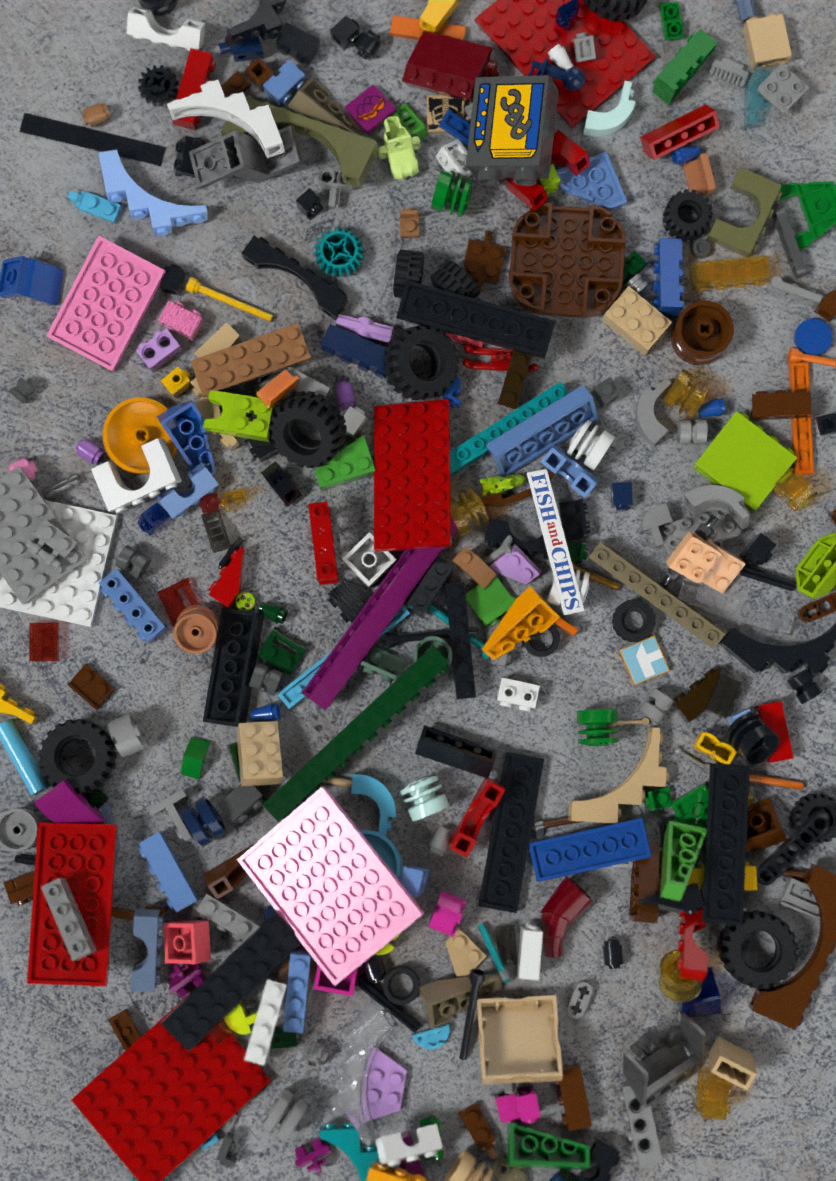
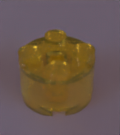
M790 468L775 483L776 486L773 492L779 498L784 497L788 501L786 505L793 512L796 510L802 511L818 494L817 492L813 494L811 491L813 489L812 485L800 473H792L794 469Z

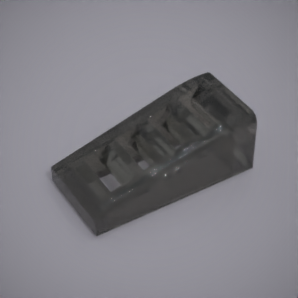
M217 509L202 514L201 517L213 553L229 549L231 544L220 510ZM218 517L217 521H213L210 523L207 522L208 520ZM218 525L221 526V527H218V528H215V529H212V530L209 529V528H212V527H215V526H218ZM222 532H223L222 535H219V536H216V537H212L213 535H216V534H219V533H222Z

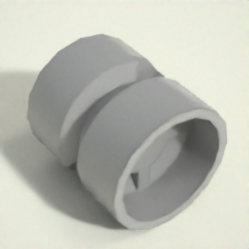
M690 419L678 420V444H690L691 441L694 444H706L708 433L706 419H695L693 422Z
M653 688L647 696L648 702H643L638 711L659 725L665 716L664 711H668L674 701L664 693Z

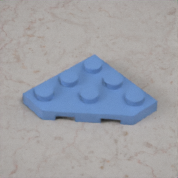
M607 151L590 157L591 165L577 176L566 167L556 170L561 180L559 187L563 192L605 208L608 211L627 205L626 197Z

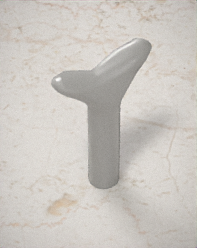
M508 535L501 546L485 557L483 562L489 565L504 553L511 554L512 536Z

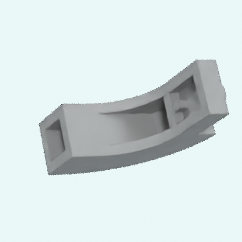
M667 378L662 382L658 380L652 387L653 390L647 386L641 394L635 409L637 429L642 438L652 448L668 431L656 419L654 414L655 401L671 384Z
M706 485L692 489L684 494V505L695 518L710 510H721L728 513L742 530L749 526L750 514L744 507L745 498L733 489L720 485Z

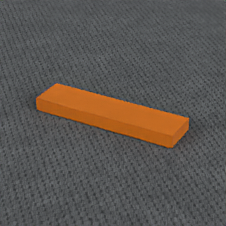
M395 15L392 17L390 36L419 40L424 30L419 27L420 19ZM445 23L438 34L464 40L466 27Z

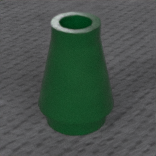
M261 602L258 608L259 613L276 624H283L288 615V610L280 605Z

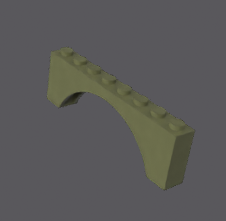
M245 96L250 111L258 106L269 105L278 131L291 125L294 127L295 133L309 136L326 146L340 165L343 183L361 189L377 155V141L371 137L357 135L353 131L340 129L336 125L325 124L318 119L307 118L301 113L296 114L283 107L278 108L268 102H260L251 96ZM227 120L221 130L222 136L238 131L253 137L242 127Z

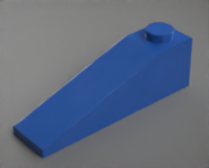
M192 400L172 406L157 416V419L191 470L203 462L212 476L217 474L206 430L202 428L203 416Z

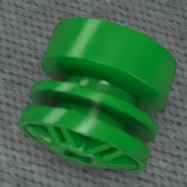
M441 170L435 187L431 209L443 212L446 206L450 205V214L453 215L455 208L458 207L457 216L462 218L470 202L473 178L468 177L465 185H462V175H460L457 183L453 182V173Z
M617 709L576 711L577 724L586 725V729L577 731V733L586 734L587 738L578 739V744L592 747L608 746L619 742V738H610V733H618V729L609 728V724L618 722Z

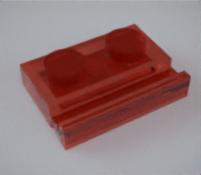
M30 623V662L59 661V623Z

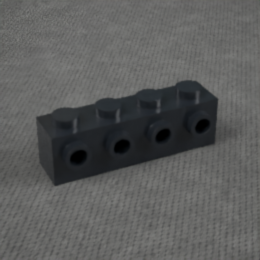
M424 725L415 754L482 777H489L498 750Z

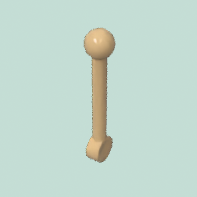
M643 718L642 720L618 721L609 725L611 727L627 724L648 725L650 721L648 718Z

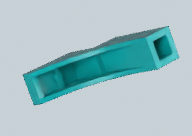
M348 1121L344 1122V1125L325 1123L324 1126L320 1127V1139L339 1147L353 1162L360 1180L366 1181L371 1165L374 1161H380L377 1145L371 1144L361 1148L360 1124Z

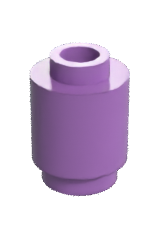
M347 381L337 383V386L334 387L337 406L342 411L348 410L350 406L354 408L356 400L352 384H348Z
M88 438L81 439L76 445V454L91 464L95 463L98 465L105 456L103 448Z

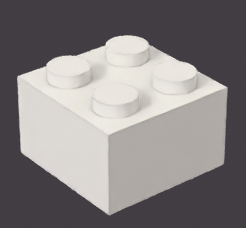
M370 532L342 558L343 563L369 589L397 562L389 551H374V536Z

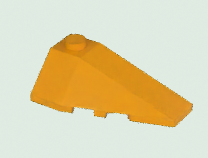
M529 586L516 598L482 650L491 659L495 660L513 650L515 644L523 640L527 642L533 634L546 631L560 616L536 590Z

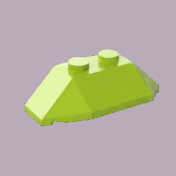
M836 533L817 539L795 569L797 590L813 600L830 593L836 585Z

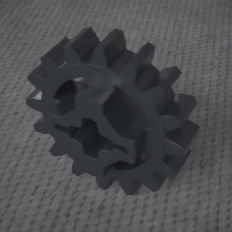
M153 65V70L147 67V73H141L143 79H138L140 84L138 89L141 92L142 99L146 98L145 100L148 104L152 101L153 106L160 103L162 107L165 101L170 103V98H176L174 92L177 93L179 91L177 87L179 82L176 79L175 73H171L169 67L165 70L163 65L159 69H157L156 65Z

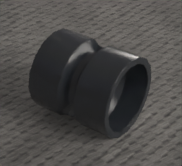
M809 668L787 680L791 689L797 691L796 697L801 704L808 702L823 692L818 682H813L814 676Z

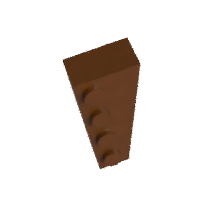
M649 841L652 857L633 861L629 919L633 922L658 924L659 908L642 905L638 902L640 899L660 893V886L658 885L661 876L659 858L662 857V846H659L657 841Z

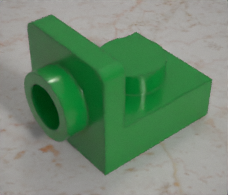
M669 787L645 791L644 805L645 808H649V811L671 807L670 803L672 800Z

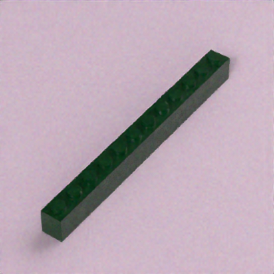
M433 645L263 804L265 809L277 822L288 817L295 806L299 807L307 800L305 797L309 793L315 794L321 788L320 783L324 779L328 782L336 774L334 770L338 766L342 769L350 761L348 757L352 753L357 755L364 748L362 744L366 740L371 742L378 735L376 731L381 726L385 729L392 722L390 718L395 713L399 716L407 708L405 704L409 700L414 702L421 695L419 691L423 687L428 689L435 682L433 678L438 673L442 676L450 668L448 666L450 661Z

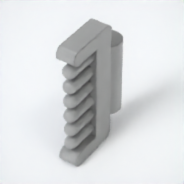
M723 57L722 62L714 60L709 76H712L714 73V77L718 75V78H722L724 81L727 78V82L731 80V84L735 83L736 86L739 85L740 88H743L749 73L742 70L744 64Z

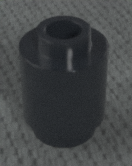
M619 940L604 941V946H602L604 965L609 966V969L621 968L620 964H624L622 944H620Z
M373 954L361 965L367 980H372L374 984L384 980L383 975L386 972L380 957Z

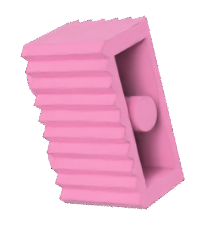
M168 301L158 322L164 327L194 341L204 323L201 314L193 309L191 311L184 309L185 306L178 301H174V303Z

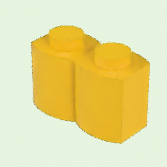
M707 732L698 733L692 744L696 751L709 755L718 764L729 765L737 753L732 746L719 742L714 735Z

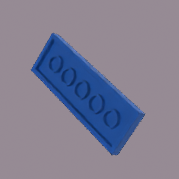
M643 818L529 843L537 882L652 857Z

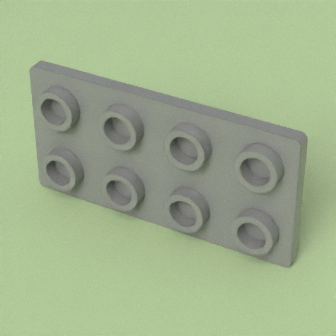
M710 510L696 518L690 516L659 527L664 542L663 547L668 557L671 556L689 531L695 532L701 523L706 524L712 514L719 520L712 527L714 532L709 539L719 547L724 549L723 540L741 535V530L736 521L728 513L721 510Z

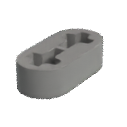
M579 981L575 985L568 1001L567 1012L572 1018L583 1016L592 996V987L586 981ZM586 985L588 993H584L582 998H579L581 994L578 990L579 987L583 988ZM577 1001H580L578 1007L581 1009V1011H576L575 1014H573L571 1006H575L577 1004Z

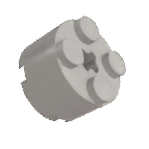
M135 711L108 723L110 735L115 739V746L122 757L132 755L149 747V742L143 735L146 734L143 723H138L139 720Z

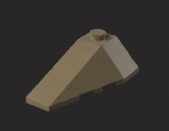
M498 974L485 976V981L479 987L477 999H487L502 989ZM469 977L437 980L419 987L421 1002L431 1029L451 1022L455 1019L454 1015L462 1010L467 1012L472 986Z

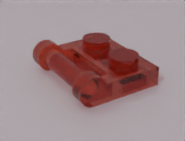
M185 578L157 592L173 627H175L179 614L186 608L178 591L179 589H184L191 606L199 605L190 586L189 578Z

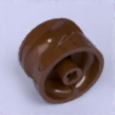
M712 301L694 302L681 312L672 328V348L677 356L688 364L695 366L710 364L717 360L730 344L734 333L733 320L728 311L718 303Z

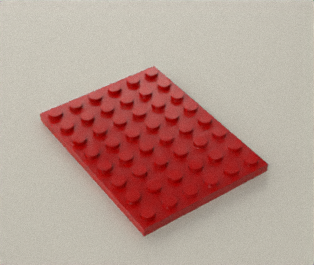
M496 0L475 18V23L523 76H528L533 61L543 63L546 58L549 59L548 52L557 44H560L562 47L564 46L574 67L584 72L586 81L584 86L578 91H569L563 86L561 80L550 77L559 90L556 112L571 129L587 117L588 110L594 111L623 87L624 81H630L655 60L656 56L624 21H608L605 17H598L597 13H592L589 10L590 7L586 6L583 0ZM587 32V35H593L596 59L576 62L574 43L571 38H576L578 33ZM549 59V64L557 66L554 62H552ZM535 68L532 76H535L539 69Z
M175 1006L71 1099L138 1181H162L271 1081L257 1063L244 1060L247 1051L221 1021L188 1051L161 1025V1022L177 1007Z

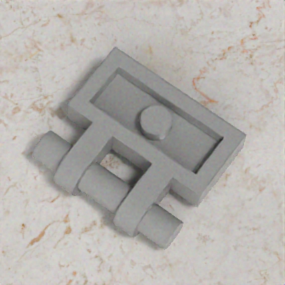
M45 519L34 534L40 539L38 543L29 540L26 544L31 549V553L39 555L46 560V564L58 569L62 562L56 558L59 554L67 558L77 545V542ZM45 544L54 549L51 554L42 549Z

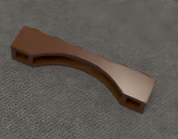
M256 843L204 873L207 886L216 899L234 890L247 875V872L237 859Z

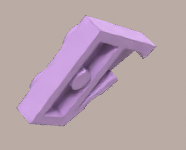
M516 544L511 547V554L504 553L488 565L494 572L523 584H528L541 573V570Z

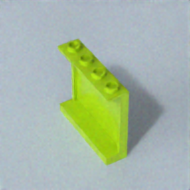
M736 411L692 468L714 485L725 486L738 492L745 498L744 507L750 513H754L797 457L790 448H784L780 445L776 437L767 435L760 425H754L750 422L746 414Z

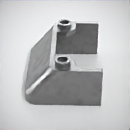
M685 1013L681 1014L680 1027L674 1028L669 1032L667 1045L642 1062L637 1058H633L627 1051L624 1053L623 1074L638 1102L645 1108L695 1075L702 1067L706 1033Z

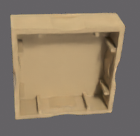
M556 995L529 996L522 999H477L482 1085L562 1081L563 1071L561 1047L557 1031L558 1012Z

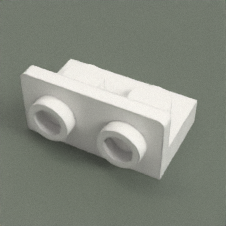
M457 139L441 147L436 155V159L445 171L454 174L453 182L457 183L460 175L463 176V179L473 175L466 167L467 150L460 140Z

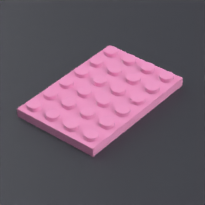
M98 236L46 336L114 372L166 271Z

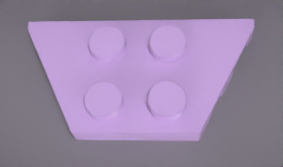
M375 1045L370 1047L358 1123L367 1122L401 1110L407 1069L377 1049Z

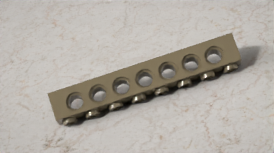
M601 539L590 554V559L714 649L726 634V630L668 587L664 588L660 581Z

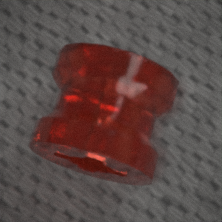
M224 1020L208 1031V1034L215 1038L216 1045L233 1033L231 1029H227Z

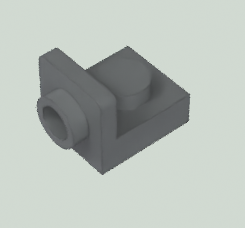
M228 1132L216 1158L221 1165L226 1167L235 1166L238 1159L227 1154L232 1153L235 1142L232 1141L234 1135Z

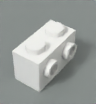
M501 678L496 701L500 702V706L511 708V705H517L519 710L530 712V709H535L540 686Z

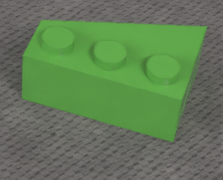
M364 435L338 452L327 464L315 469L321 491L373 476L375 471Z

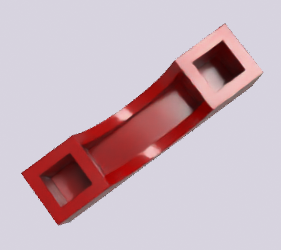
M485 776L448 842L451 850L466 858L468 857L477 841L478 833L490 811L497 806L505 792V788L501 783Z
M702 907L697 908L698 912L694 914L678 913V917H681V922L678 925V934H681V939L678 940L677 951L680 952V957L677 958L676 968L679 969V977L703 981L708 972V954L702 951L693 939V933L705 929L707 924L702 922Z

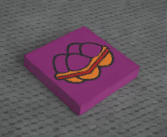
M374 84L345 106V110L367 134H370L384 123L386 118L397 113L396 108Z

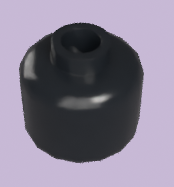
M367 30V32L362 31L354 44L355 49L358 50L357 55L365 60L367 57L374 58L382 45L379 40L381 37L371 30Z

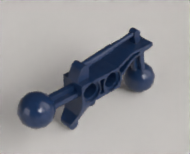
M547 58L543 63L533 61L528 76H532L535 68L539 69L535 76L549 75L561 80L563 86L569 91L580 90L586 81L585 74L581 69L571 67L564 70L549 64V59Z

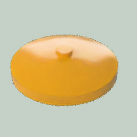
M131 398L119 403L108 414L103 425L102 440L106 453L118 467L134 474H149L150 467L141 446L157 438L165 440L173 459L177 452V447L157 419L158 415L168 410L163 404L149 398Z

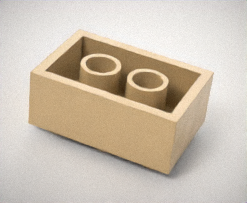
M629 286L602 318L603 322L644 356L672 324L667 317Z
M278 721L239 723L236 734L241 786L280 784L283 772Z

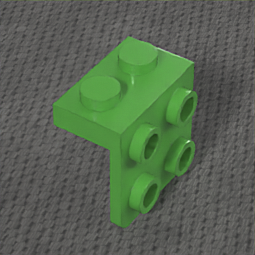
M497 576L485 590L478 585L466 593L467 602L485 627L489 624L492 627L501 621L499 617L507 613L516 600L514 596H510Z

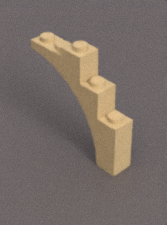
M226 322L194 355L196 358H200L239 344L241 337ZM195 377L190 382L194 387L191 390L199 398L202 396L195 403V406L203 416V420L218 418L222 414L220 405L213 404L208 397L203 398ZM218 433L222 437L220 441L225 447H231L235 450L239 446L234 436Z
M648 728L647 742L642 757L624 782L599 797L569 801L568 821L617 824L618 820L621 819V808H618L619 804L642 805V801L645 800V790H642V786L666 787V783L669 781V772L666 771V767H659V763L662 762V752H659V747L663 741V733L660 732V728Z

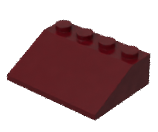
M424 30L406 64L402 82L410 87L473 103L475 78L485 76L493 48Z

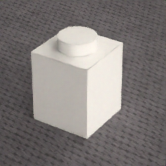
M350 406L344 414L346 421L344 425L347 426L346 434L354 439L366 422V416H364L365 412L360 408L355 407L354 409Z

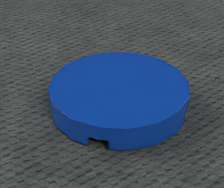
M810 318L803 321L796 328L794 343L802 353L818 356L830 347L832 331L824 321Z

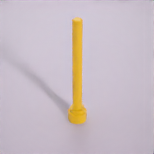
M190 277L187 283L186 291L190 293L200 292L269 322L272 321V314L205 287L194 277Z

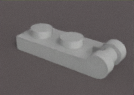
M779 276L773 277L768 284L770 292L815 308L822 299V295H819L817 291L802 289L795 283H785Z

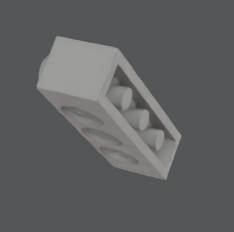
M58 878L42 886V891L72 961L80 960L97 952L66 878Z
M628 1082L620 1083L621 1089L618 1090L620 1102L624 1101L625 1105L622 1113L624 1121L629 1123L630 1129L626 1131L629 1142L632 1141L634 1149H631L633 1162L637 1161L639 1167L662 1163L663 1160L651 1105L645 1108L639 1103L637 1107H631L630 1102L637 1098ZM637 1119H644V1124L641 1127H635L634 1123ZM641 1139H648L647 1146H639Z

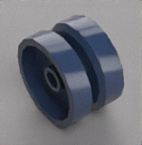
M204 796L195 802L197 811L192 806H188L181 811L188 829L202 847L212 842L211 833L215 837H220L227 832L219 813Z

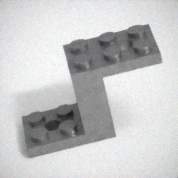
M290 125L279 130L285 150L281 156L278 154L267 158L262 147L254 137L238 131L228 133L190 151L189 155L198 188L203 189L232 175L258 183L303 163L294 127ZM210 159H213V166L209 168L208 163Z

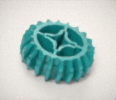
M337 226L335 228L336 231L333 232L329 228L328 235L323 232V238H317L319 244L314 245V248L317 250L314 252V256L317 257L315 259L316 263L320 264L319 268L321 270L325 269V274H329L332 271V277L339 273L340 278H342L344 272H346L347 276H350V270L353 272L357 271L355 266H361L359 260H364L362 253L365 250L361 247L363 242L361 240L358 241V234L353 236L352 229L346 233V227L339 231ZM334 240H341V241L338 242V243H333V242H332V241H334ZM348 243L354 247L355 252L353 256L346 250ZM325 248L329 249V252L332 254L330 262L324 256ZM340 261L347 262L342 265H337Z

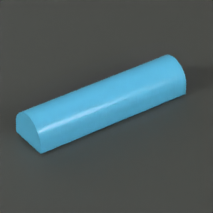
M9 719L1 723L0 741L31 796H34L49 787V784L43 777L42 771L14 721Z

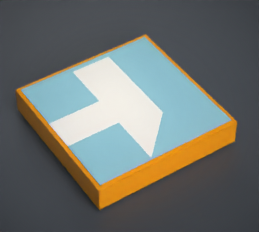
M655 635L619 650L633 685L670 671Z

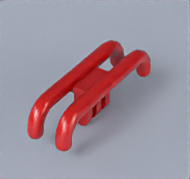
M465 344V352L474 355L491 356V363L472 362L469 359H464L463 365L469 369L507 372L513 350L472 347L470 344ZM536 363L529 365L527 373L537 371L538 365Z

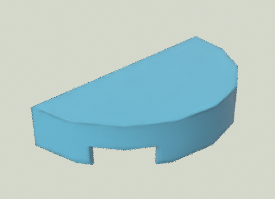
M449 1023L434 1029L414 1033L412 1037L415 1043L428 1050L437 1049L443 1046L448 1039L450 1026Z

